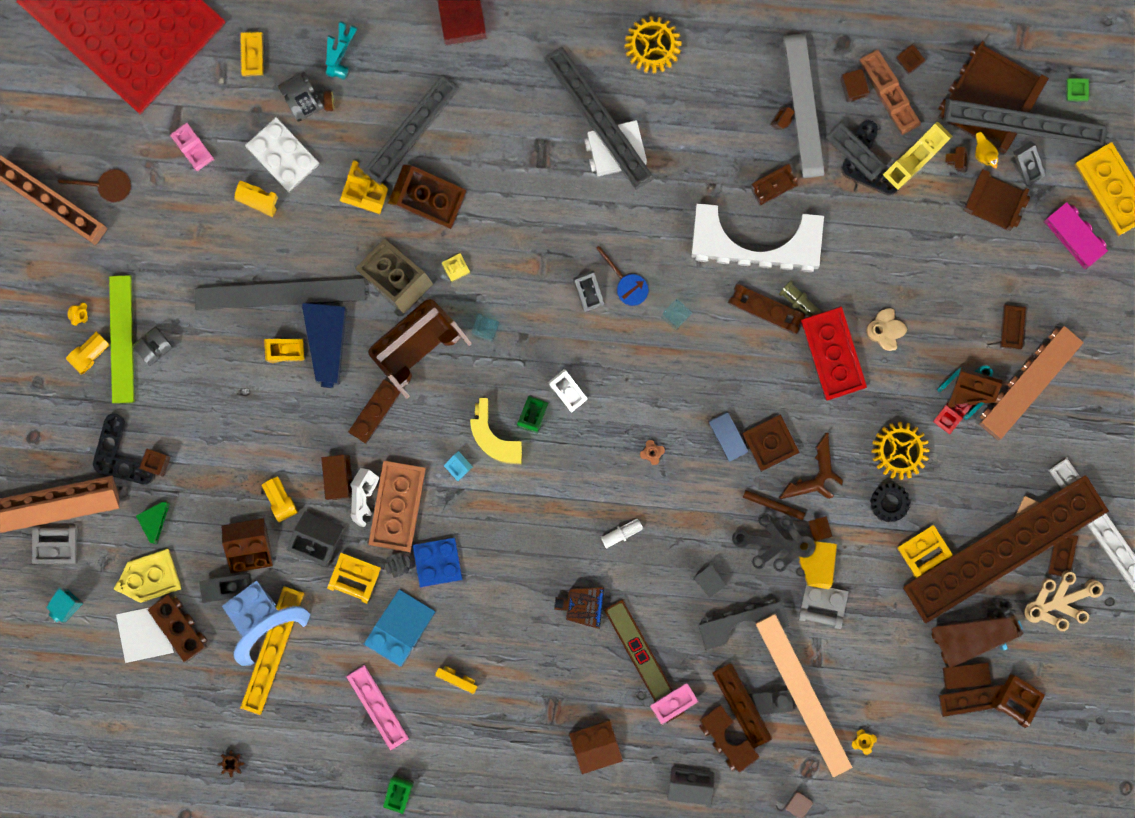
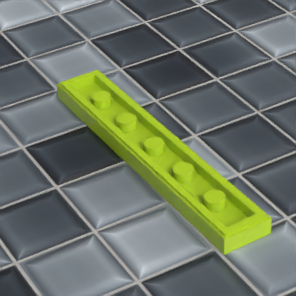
M109 276L112 403H135L132 346V276Z

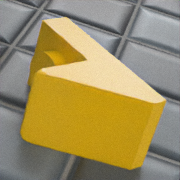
M264 339L265 361L277 363L281 361L305 360L303 339Z

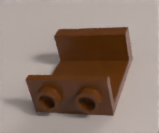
M982 169L963 211L1008 231L1013 229V227L1017 228L1022 218L1019 215L1021 208H1026L1030 200V196H1027L1030 189L1025 188L1022 191L990 177V172Z

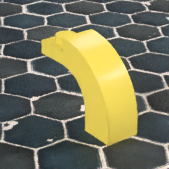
M936 122L883 175L897 190L900 189L953 136L939 122Z
M479 398V403H475V416H479V419H470L471 430L477 444L483 452L499 462L522 464V442L504 441L493 435L488 425L489 400L488 398Z

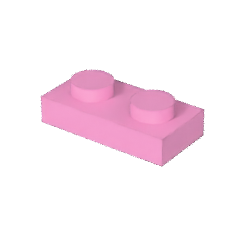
M686 683L650 706L660 723L663 724L697 703L698 700Z

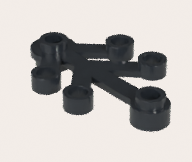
M767 513L759 515L758 522L767 529L773 538L751 536L744 530H738L732 536V541L738 548H745L748 544L771 547L761 556L757 555L752 559V564L756 569H762L766 562L784 549L793 551L783 559L778 558L774 561L773 566L778 572H783L787 565L798 557L807 558L815 552L814 541L808 536H801L789 516L781 517L779 524L789 532L794 541L784 539ZM764 516L769 518V521L766 524H763L761 522V519ZM783 520H790V524L788 526H783ZM739 535H744L745 537L742 542L737 541ZM807 543L808 549L801 550V544ZM756 559H762V565L756 566ZM779 561H782L784 563V566L781 569H778L776 567V564Z

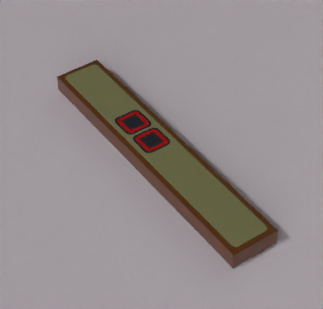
M623 599L604 609L654 702L673 692ZM685 711L679 713V714L676 715L675 717H673V718H671L670 720L666 721V723H668V722L672 721L673 719H675V718L681 716L682 714L685 713Z

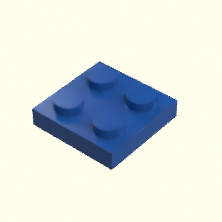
M455 538L413 545L420 588L462 580Z

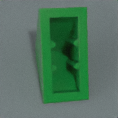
M528 396L517 427L538 434L548 402Z
M161 502L136 515L148 541L152 544L157 545L170 506L169 503Z
M393 775L383 807L403 814L414 782Z

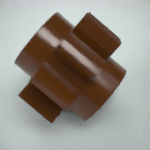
M230 750L228 757L225 754H221L224 760L217 764L223 768L221 774L229 772L230 778L234 776V771L241 774L242 771L239 768L246 764L239 759L242 754L235 756L233 750ZM234 759L236 761L234 763V766L236 768L232 767L229 769L227 767L229 765V762L227 760Z

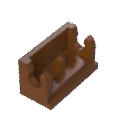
M789 164L751 184L750 188L760 206L798 186L797 178L793 176L792 168Z
M350 455L321 457L325 500L352 498Z

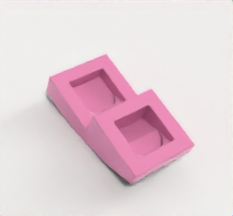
M187 123L170 134L197 172L214 160Z

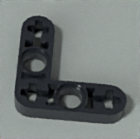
M865 120L860 124L855 136L862 138L865 133L862 127L871 126L873 133L868 134L866 141L859 139L871 149L878 132V127L875 122ZM845 158L841 171L846 178L885 195H894L898 191L896 188L887 190V185L883 183L880 184V187L877 186L880 177L884 176L885 171H881L876 176V181L872 183L866 181L865 176L855 166L854 168L857 172L848 173L846 165L850 166L851 162ZM884 176L882 181L888 183L889 180Z
M116 413L109 414L104 420L94 456V470L100 474L138 484H150L154 480L155 474L147 471L150 477L145 478L144 481L138 475H134V479H131L134 473V466H137L136 471L144 472V470L139 469L141 464L116 458L125 421L122 416ZM115 417H117V421L120 422V425L115 426L113 431L114 433H118L117 437L111 434H106L107 430L111 432L112 425L109 424L110 420L113 421ZM106 438H112L115 442L114 447L110 450H106L103 446ZM105 458L106 463L114 465V473H110L112 469L107 467L101 470L98 462H102ZM121 464H127L130 468L129 473L125 476H121L118 472Z

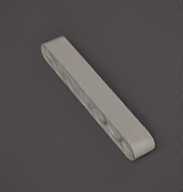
M803 33L783 36L792 110L795 111L793 118L802 178L824 176L806 35Z

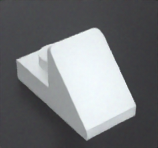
M565 369L548 382L550 388L558 395L571 413L587 400V397Z

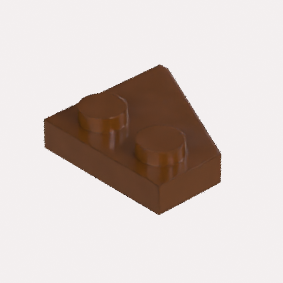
M961 368L951 393L948 407H955L957 404L966 403L968 405H976L981 402H996L1002 386V380Z

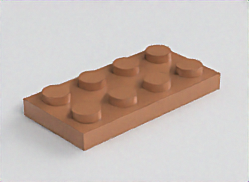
M383 461L368 545L411 552L426 468Z

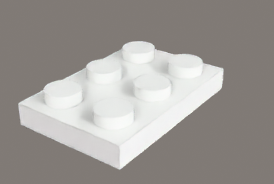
M277 118L272 120L245 145L288 193L320 165Z

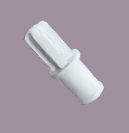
M635 519L621 527L617 526L616 530L601 536V539L606 549H608V547L622 540L625 542L626 538L641 531L643 527L640 521Z

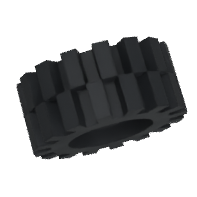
M888 483L878 487L873 492L870 507L874 512L873 514L879 520L895 522L906 516L910 509L909 504L911 500L905 488L900 487L898 484ZM891 494L898 499L896 510L887 511L883 507L882 500L886 495Z

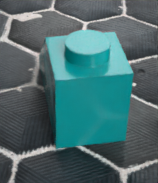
M59 588L46 608L50 611L48 615L57 623L59 621L67 622L81 607L83 602L70 590Z

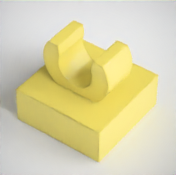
M461 253L442 262L451 282L470 273Z

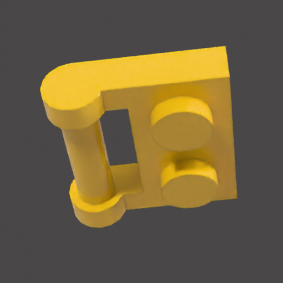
M934 525L897 547V550L916 579L945 560L953 557V554ZM938 547L940 548L942 553L917 567L916 561Z
M340 553L327 589L332 591L334 589L359 598L361 602L368 604L381 568ZM339 576L367 585L365 592L338 582Z

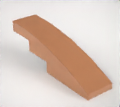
M878 49L859 59L872 86L900 133L904 135L921 125L920 120L912 110L910 101L899 86V81Z

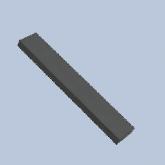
M442 75L363 170V173L378 185H381L459 90V87Z

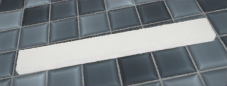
M1067 458L1048 470L1061 489L1081 478ZM1104 514L1087 526L1135 594V554L1107 514Z

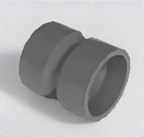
M156 326L146 333L147 338H140L132 345L149 366L159 360L160 354L165 355L173 348ZM153 340L159 346L156 350L150 345V342Z

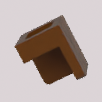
M862 69L841 75L840 81L847 103L868 97L870 92Z
M146 448L139 469L163 477L171 457Z

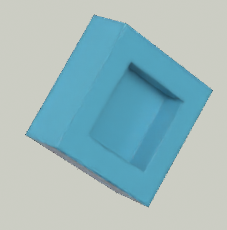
M459 451L444 465L457 481L462 479L473 468Z

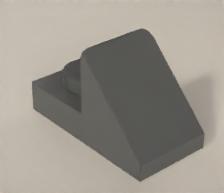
M1032 141L1013 152L1014 157L1011 158V161L1027 186L1046 176L1036 145Z
M789 690L749 694L760 715L794 712L793 699Z

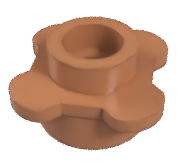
M648 440L644 451L640 452V457L650 461L652 465H657L660 456L665 453V449L663 446L654 444V441Z

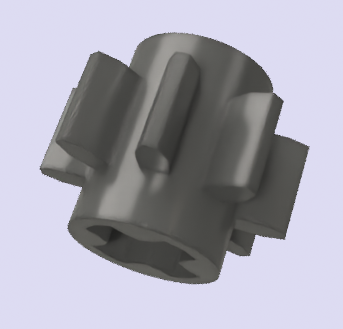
M401 552L387 557L388 563L384 564L387 574L392 573L393 578L409 573L407 567H410L411 563L408 556L403 557Z
M999 599L997 602L992 601L987 615L991 617L1015 615L1016 610L1012 609V604L1008 600Z

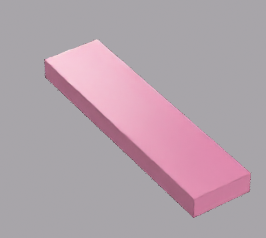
M364 665L347 675L348 681L389 749L392 750L408 740L409 737L366 666Z

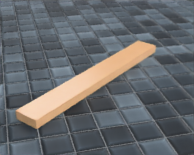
M773 614L755 623L832 777L851 769L852 766L776 615Z

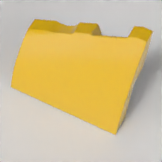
M353 160L340 201L380 214L388 188L384 184L378 185L365 175L363 170L358 167L359 163Z
M240 180L235 191V200L268 216H274L276 212L274 205L278 199L277 194L271 191L267 193L260 187Z
M815 541V552L807 558L799 557V563L805 572V580L808 586L829 590L833 583L837 544ZM801 544V550H807L808 544Z

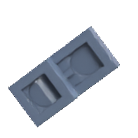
M728 412L708 421L729 462L748 452Z

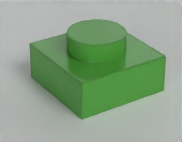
M1089 79L1066 80V101L1089 100Z

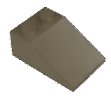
M383 239L355 268L403 314L433 285L423 270L386 239Z

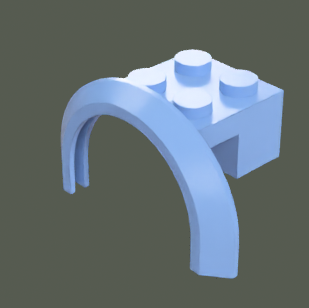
M257 580L222 606L242 636L234 650V659L241 666H252L255 663L251 659L249 652L252 645L265 632L289 621H296L304 627L307 625L311 615L305 608L300 606L288 607L278 611L275 607L276 604L266 589Z

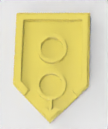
M169 549L127 562L119 581H117L114 590L140 603L182 589Z

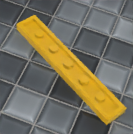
M283 586L276 606L277 610L300 606L304 593ZM294 621L279 624L267 631L243 698L241 709L258 715L262 714Z

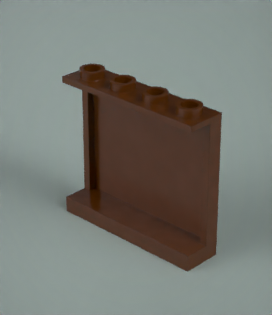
M984 41L979 46L975 44L969 54L972 57L969 64L964 63L959 71V74L962 75L958 82L954 80L948 92L952 93L949 99L1029 113L1049 78L1042 74L1039 77L984 46ZM943 99L938 108L941 111L938 117L942 120L944 118L946 99ZM948 122L976 138L975 135L978 132H982L985 138L1002 154L1008 151L1017 133Z

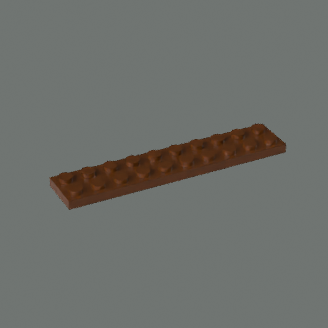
M1085 475L902 588L923 622L927 624L1103 516L1109 510Z

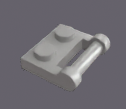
M40 525L33 526L32 564H76L77 525L55 528H41ZM41 536H69V542H40Z
M806 583L798 620L804 622L805 620H810L841 629L848 591L811 587ZM808 605L837 611L836 617L807 611Z

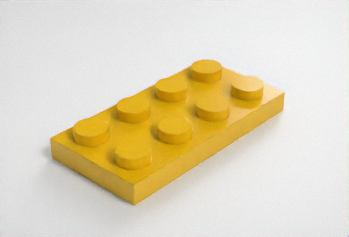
M1111 142L1074 165L1119 237L1135 227V179Z

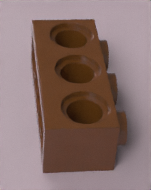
M167 595L147 610L183 662H188L208 648L206 645L208 640L201 631H196L193 626L195 621L190 614H184L181 609L183 604L178 597ZM168 603L172 607V612L170 615L165 616L162 612V607ZM178 621L183 622L185 626L182 633H177L174 629ZM191 638L197 643V647L193 651H190L186 645L187 641Z

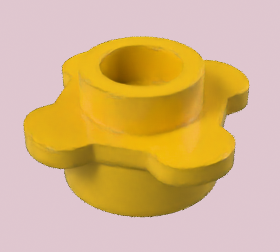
M86 303L74 304L68 309L67 315L72 325L77 326L78 323L87 322Z
M860 729L857 731L855 741L852 742V747L860 749L864 754L868 755L872 752L871 748L876 743L877 738L875 735H869L865 730Z

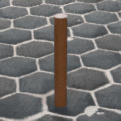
M745 490L743 495L744 499L797 519H804L806 512Z

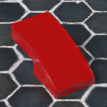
M947 402L933 422L950 435L972 405L966 403L957 404L955 407H948Z

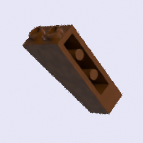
M1014 614L940 623L932 628V638L936 644H939L942 650L941 657L950 668L1011 642L1024 634Z

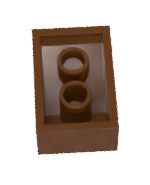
M403 164L388 204L451 229L467 190L419 168Z

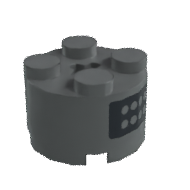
M305 72L299 73L278 85L286 103L298 122L324 108Z

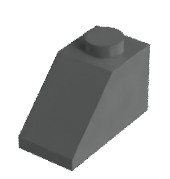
M249 574L200 581L202 603L234 598L250 586Z

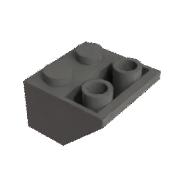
M304 511L286 550L328 567L344 527Z

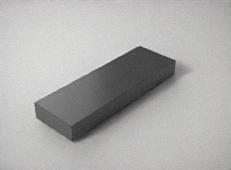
M841 122L825 137L870 181L887 166Z

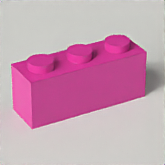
M1066 202L1049 216L1044 223L1085 270L1108 252L1106 249L1107 245L1101 237L1097 238L1094 235L1092 226L1087 221L1083 222L1078 216L1079 211L1076 207Z

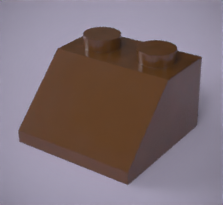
M610 720L569 733L582 774L623 762Z

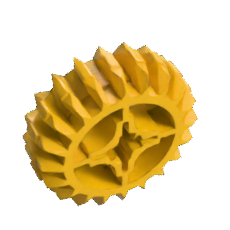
M650 16L648 23L645 18H642V25L635 22V29L629 28L628 32L632 36L628 35L625 37V40L630 43H626L624 48L629 50L626 52V56L632 57L630 63L638 62L636 69L639 70L643 65L645 66V73L648 72V68H652V73L655 74L657 67H659L661 72H664V64L671 68L670 60L673 62L677 61V57L674 54H680L681 50L676 47L681 46V41L676 40L680 37L679 33L672 34L676 29L675 26L667 28L669 26L668 20L661 24V17H658L657 22H653L654 18ZM648 30H657V32L652 36L646 35L645 33L642 34L643 32ZM664 34L670 42L669 51L660 42ZM637 39L645 47L642 56L638 53L635 46ZM657 39V48L654 47V49L649 50V42H655ZM654 54L664 56L658 60H648Z
M898 422L897 429L893 423H890V431L883 427L881 430L884 436L880 433L876 434L880 442H872L874 446H878V449L871 450L873 454L878 453V456L872 460L873 462L878 460L881 462L876 468L880 469L884 466L883 474L886 475L891 471L890 478L892 479L898 473L899 480L903 479L904 473L908 479L911 478V470L914 474H919L917 466L922 469L925 467L920 461H928L929 459L923 453L930 451L929 448H923L922 446L928 443V440L922 442L920 440L924 433L916 435L918 427H914L910 431V423H907L905 428H903L902 422ZM893 434H905L911 439L902 443L897 438L895 439ZM888 439L892 451L885 458L883 448L885 441ZM908 444V447L905 448L904 456L899 454L892 457L896 453L895 451L898 450L896 446L901 448ZM916 444L917 457L913 463L909 450ZM894 459H900L908 467L897 468L892 466L890 462Z

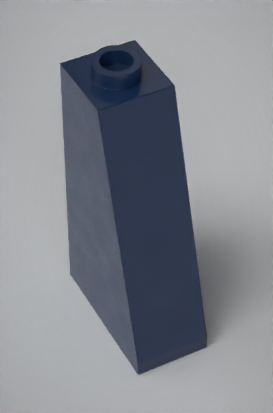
M302 303L315 380L317 383H321V387L333 388L334 385H339L347 309L340 306Z

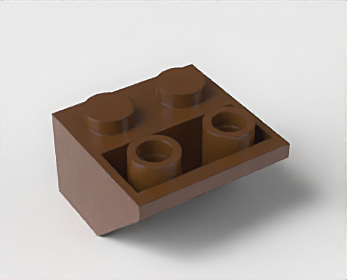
M264 518L221 525L222 545L231 573L273 566L269 536Z

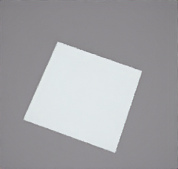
M163 606L162 612L166 616L165 606ZM148 608L116 614L125 663L174 653L171 643L148 612Z

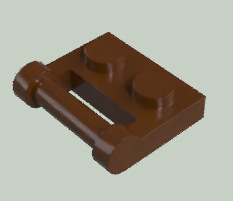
M1010 674L999 696L994 699L992 708L998 712H1004L1018 721L1020 726L1027 728L1030 726L1045 694L1017 676ZM1010 699L1026 709L1025 713L1021 714L1007 705L1008 700Z

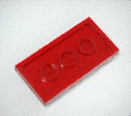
M842 306L800 319L825 400L828 401L867 388Z

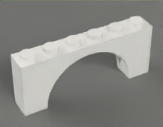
M697 204L691 257H696L695 260L700 262L716 259L717 263L721 264L737 261L738 265L750 266L751 263H757L762 268H772V265H778L783 270H793V267H799L801 271L814 272V269H818L820 266L824 216L802 214L799 228L789 242L775 250L755 252L738 246L725 234L719 221L717 205Z

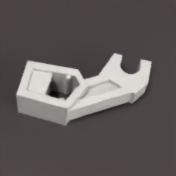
M360 468L350 484L352 488L350 515L352 521L361 527H365L367 524L362 519L363 515H372L366 504V497L372 495L380 479L372 471Z

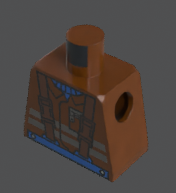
M604 588L569 589L568 598H555L554 610L567 611L566 620L600 629Z

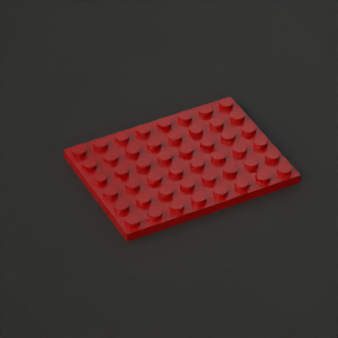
M202 0L16 1L139 114L150 105L226 23Z

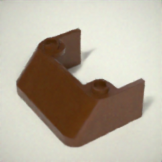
M429 299L421 303L370 347L368 355L402 395L408 399L410 396L402 387L408 385L411 381L412 373L409 370L441 342L445 346L456 344L461 338L468 346L472 343L454 320L433 299Z

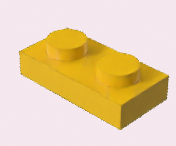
M262 32L241 33L242 76L263 75Z
M444 666L443 669L438 668L435 676L475 694L478 687L474 684L476 680L466 675L460 678L455 675V670Z

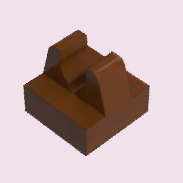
M956 147V153L946 154L945 163L947 165H955V169L958 172H967L968 151L965 147Z

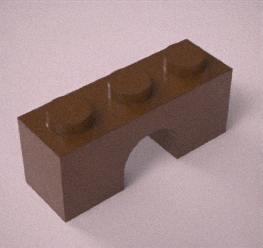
M718 705L700 719L702 723L699 726L706 737L711 735L715 742L712 745L719 754L723 752L728 759L725 762L732 772L736 769L740 773L760 758L746 739L738 745L727 743L724 736L725 730L734 722L721 705Z

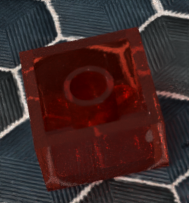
M437 0L445 46L487 39L480 0Z

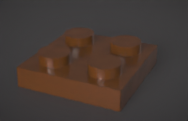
M781 414L742 433L761 472L800 453Z

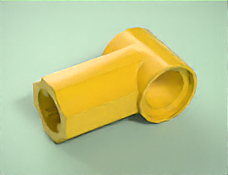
M96 331L81 347L78 346L71 351L66 360L82 375L93 366L94 360L110 344Z
M279 477L272 478L262 484L271 503L272 512L279 523L298 513L294 502L287 495Z

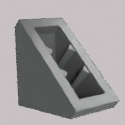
M594 271L573 278V283L585 312L605 305Z

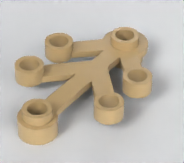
M1067 570L1062 573V580L1052 600L1044 603L1048 593L1053 592L1056 588V583L1051 578H1045L1041 583L1042 588L1036 600L1029 602L1025 606L1024 616L1030 622L1036 623L1044 620L1055 625L1059 631H1066L1069 628V622L1064 617L1057 618L1047 613L1056 609L1084 624L1089 620V614L1085 610H1077L1067 604L1088 596L1093 598L1099 597L1103 593V585L1096 579H1090L1085 583L1083 589L1065 595L1069 585L1076 581V575L1072 571ZM1071 574V580L1066 581V576ZM1052 582V586L1046 588V583ZM1098 586V591L1093 593V587ZM1038 609V614L1032 615L1033 610ZM1084 613V619L1079 620V615ZM1061 621H1065L1063 627H1059Z

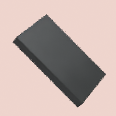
M672 767L668 800L711 805L714 772Z

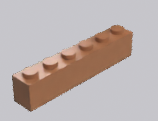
M0 155V181L95 246L108 229L106 226Z
M1065 326L1060 329L1056 327L1048 336L1051 340L1047 345L1041 344L1035 351L1037 355L1032 362L1028 360L1021 368L1023 373L1019 377L1014 376L1007 384L1010 388L1005 394L1002 391L998 394L991 410L987 408L980 415L982 420L979 425L997 441L1003 438L1084 343Z
M113 476L1 498L0 533L119 509V493Z

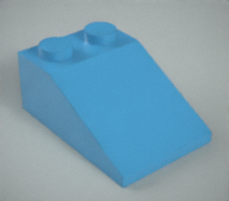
M399 589L374 626L364 645L402 667L436 611Z

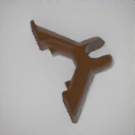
M825 433L823 438H821L822 440L815 447L817 450L815 459L818 460L819 466L818 474L811 480L802 481L799 479L797 483H788L789 485L779 496L780 500L816 491L827 499L834 497L832 493L825 489V480L832 479L841 486L843 480L831 468L829 433Z

